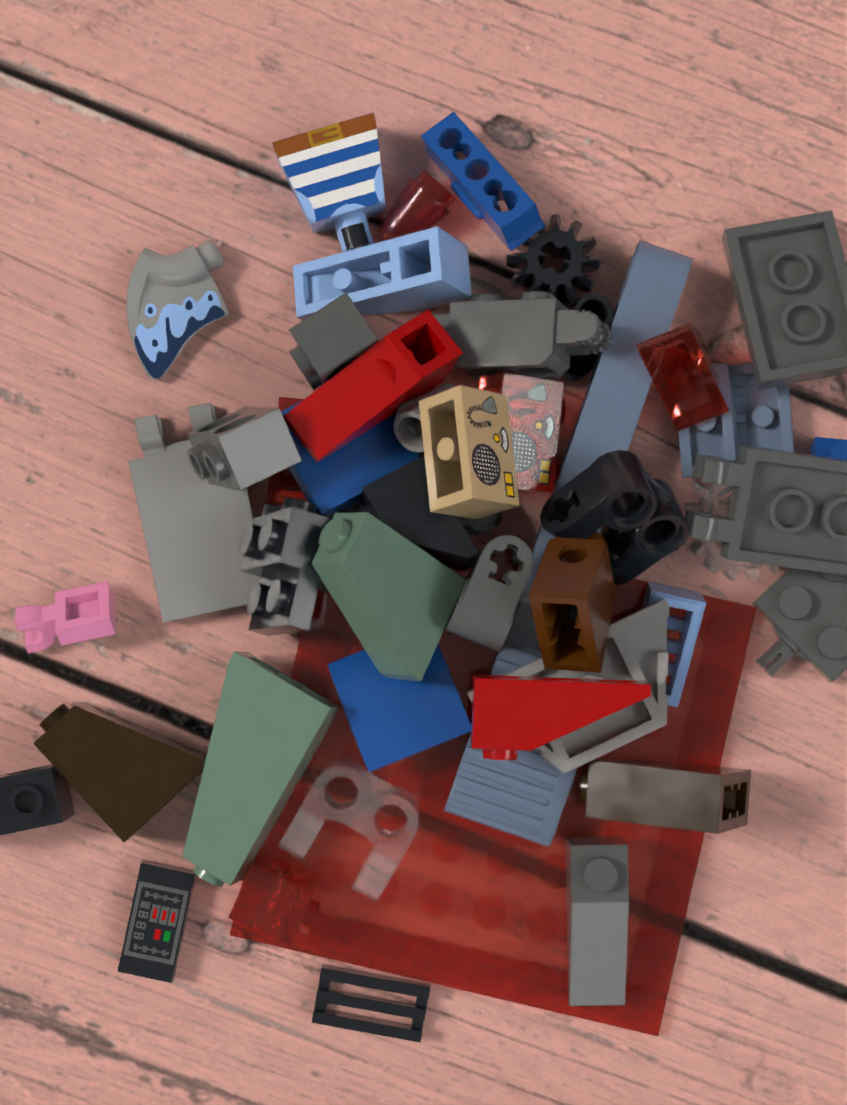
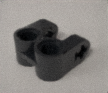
M623 450L607 452L598 457L587 469L556 491L546 501L540 515L542 527L554 538L586 539L605 524L611 527L602 536L608 545L615 585L625 584L633 580L663 557L678 550L685 543L689 535L688 524L668 483L660 479L651 478L645 472L637 455Z

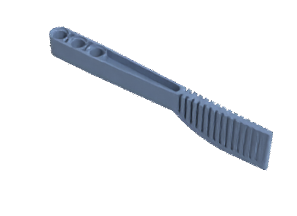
M639 240L613 312V318L609 324V329L612 331L611 336L613 337L610 341L611 345L607 347L608 350H603L602 354L599 353L551 496L587 469L598 457L616 450L628 451L693 258ZM542 525L532 549V571L520 597L521 602L513 624L501 650L497 653L490 675H503L542 656L529 600L530 589L547 543L550 539L554 538ZM577 605L570 612V618L573 621H576ZM470 732L444 811L550 847L577 768L564 774L535 750H518L517 760L483 758V749H472Z

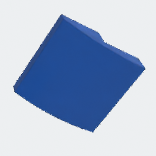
M300 402L281 411L282 415L284 416ZM394 414L318 463H316L288 427L302 460L288 468L307 501L317 506L316 514L328 516L360 503L363 487L419 458L416 452L406 449L397 440L393 428Z
M439 644L434 651L421 682L391 679L379 673L365 649L327 664L368 772L471 732L470 721Z

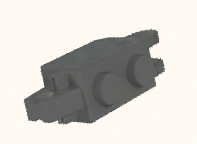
M540 291L523 293L522 299L503 300L501 296L494 294L471 295L470 301L450 302V313L434 316L463 352L454 366L469 374L474 380L559 379L570 368L571 356L590 355L591 353L597 355L598 352L602 354L603 350H608L607 347L611 345L610 341L613 339L609 326L599 320V317L590 310L588 312L584 309L582 312L579 310H569L556 299L555 295Z

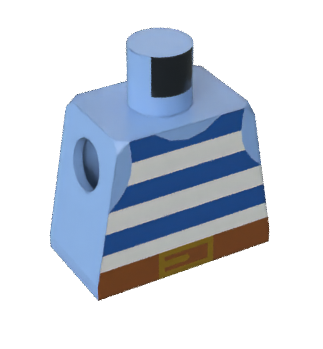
M374 112L272 142L279 165L313 233H321L335 228L342 252L374 244L367 219L386 212Z

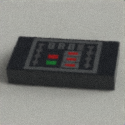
M145 860L141 862L118 972L168 983L173 982L196 880V874L192 870Z

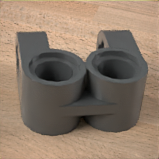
M504 535L496 537L482 548L470 576L465 579L466 581L445 626L446 631L499 653L513 624L521 602L520 597L532 571V551L526 542L515 536ZM508 548L512 551L511 561L518 566L516 571L504 573L501 578L505 582L503 584L488 577V575L496 574L497 564L490 560L491 553L498 555Z

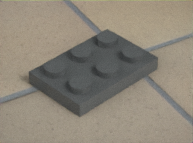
M832 210L724 229L722 242L758 390L847 374V265Z

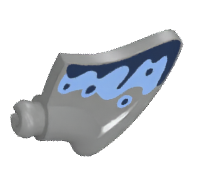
M206 240L197 248L191 245L171 255L158 254L144 247L134 266L127 291L128 327L138 358L149 378L153 380L161 379L167 373L183 348L195 334L204 327L229 315L222 295L210 274L212 270L219 269L224 264V259L214 241Z

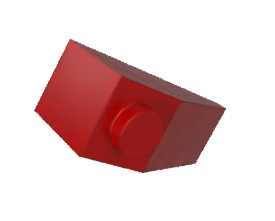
M473 674L472 749H483V758L517 760L518 750L532 751L650 697L651 684L644 680Z

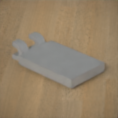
M211 403L188 407L193 431L217 420L215 406H211ZM156 414L134 419L144 458L128 461L163 623L247 605L252 588L256 583H260L261 578L241 572L244 556L239 553L240 540L245 527L252 523L253 518H255L249 488L237 490L210 485L207 479L201 480L195 473L188 457V449L193 448L190 440L166 444L162 418L157 417Z

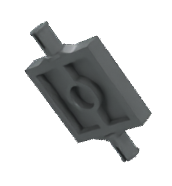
M788 568L752 603L772 624L775 634L779 639L756 660V663L761 668H764L774 657L779 655L764 670L773 678L774 674L795 655L809 662L829 683L833 682L847 669V576Z

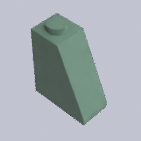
M335 513L332 520L325 525L320 534V546L312 561L313 567L379 673L391 679L421 682L466 580L370 513Z

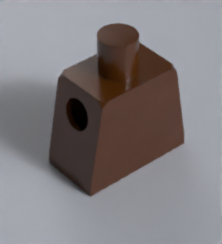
M594 532L586 539L555 537L547 543L529 593L544 669L601 673L615 601V587L608 545L605 538L598 532ZM577 605L578 613L576 621H573L570 618V612Z

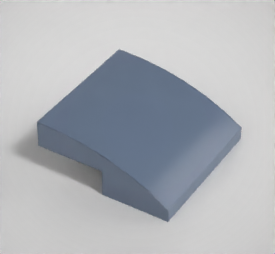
M752 362L734 365L721 363L673 369L682 478H696L692 476L696 454L738 461L741 445L796 452L790 384L758 390Z

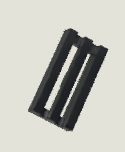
M322 964L312 1023L420 1043L430 993V984ZM334 981L416 996V1004L411 1005L329 990L330 982ZM330 1003L412 1018V1025L326 1009V1004Z

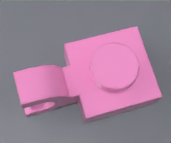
M109 581L55 592V604L42 607L30 605L15 608V625L18 631L26 630L25 647L28 654L48 648L53 643L56 635L61 646L115 635L114 594Z

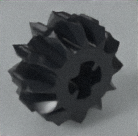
M552 215L548 226L549 231H545L543 228L534 234L532 238L518 246L516 249L522 253L507 255L506 266L522 270L511 278L510 284L512 288H520L529 283L531 287L527 292H547L555 295L556 299L557 294L560 293L565 303L571 307L578 301L577 292L574 287L585 292H590L593 288L594 281L585 273L598 271L600 260L592 256H584L595 247L596 241L594 237H586L580 241L575 239L582 226L579 221L571 223L568 231L564 232L560 230V216ZM549 252L554 259L561 256L565 259L560 270L561 273L557 274L553 267L543 270L541 265L545 253Z

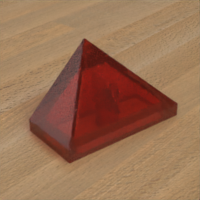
M691 323L636 344L646 369L677 431L729 412L728 404L701 332Z

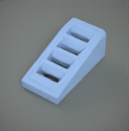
M649 581L641 608L664 598L670 607L685 610L684 618L674 615L667 617V629L680 632L679 640L667 638V652L676 654L674 662L668 661V675L671 676L670 684H666V696L668 697V706L678 708L706 601L699 592Z

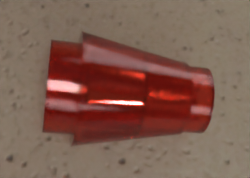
M423 169L415 179L411 176L409 177L383 221L384 224L377 232L383 238L389 240L432 228L451 213L448 208L456 198Z

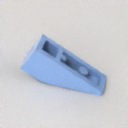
M438 226L293 266L296 317L301 320H305L346 292L362 315L426 310L450 304V302L470 299L472 295L468 247Z

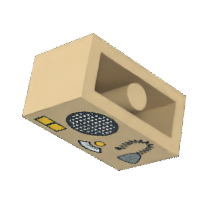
M459 385L420 400L419 410L430 512L480 519L520 506L507 395Z

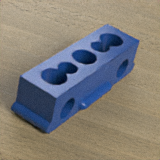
M454 111L421 135L426 147V153L450 180V188L477 219H483L510 251L516 249L545 227L535 202ZM462 151L465 159L458 160L455 152ZM498 201H505L509 211L501 212Z

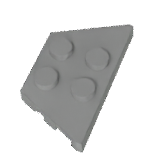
M662 598L610 623L601 673L544 669L541 656L503 674L508 676L644 680L651 684L650 697L534 749L564 774L667 725L668 697L666 696V677L668 676L667 617H669V605L666 599ZM473 689L467 691V694L471 702L473 696Z

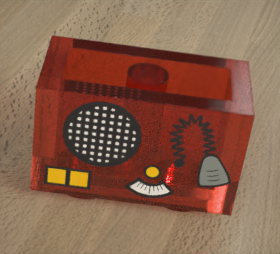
M508 373L480 377L479 389L507 395L518 493H553L554 482L559 476L561 467L557 448L559 428L562 426L566 414V404L562 398L564 382Z

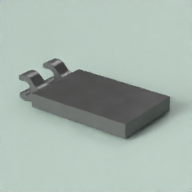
M748 445L740 446L738 461L696 454L693 477L700 478V481L705 483L733 486L728 516L686 509L685 520L688 524L691 538L722 542L720 555L727 560L847 576V460Z

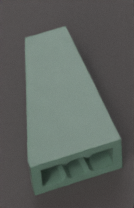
M234 651L228 663L182 856L195 864L193 872L198 877L218 887H222L224 883L231 886L244 879L341 706L249 652Z

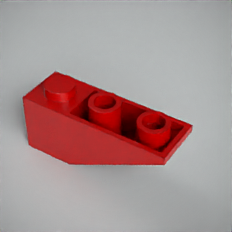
M428 309L380 339L286 413L283 418L287 426L316 463L396 413L403 403L440 385L463 352Z

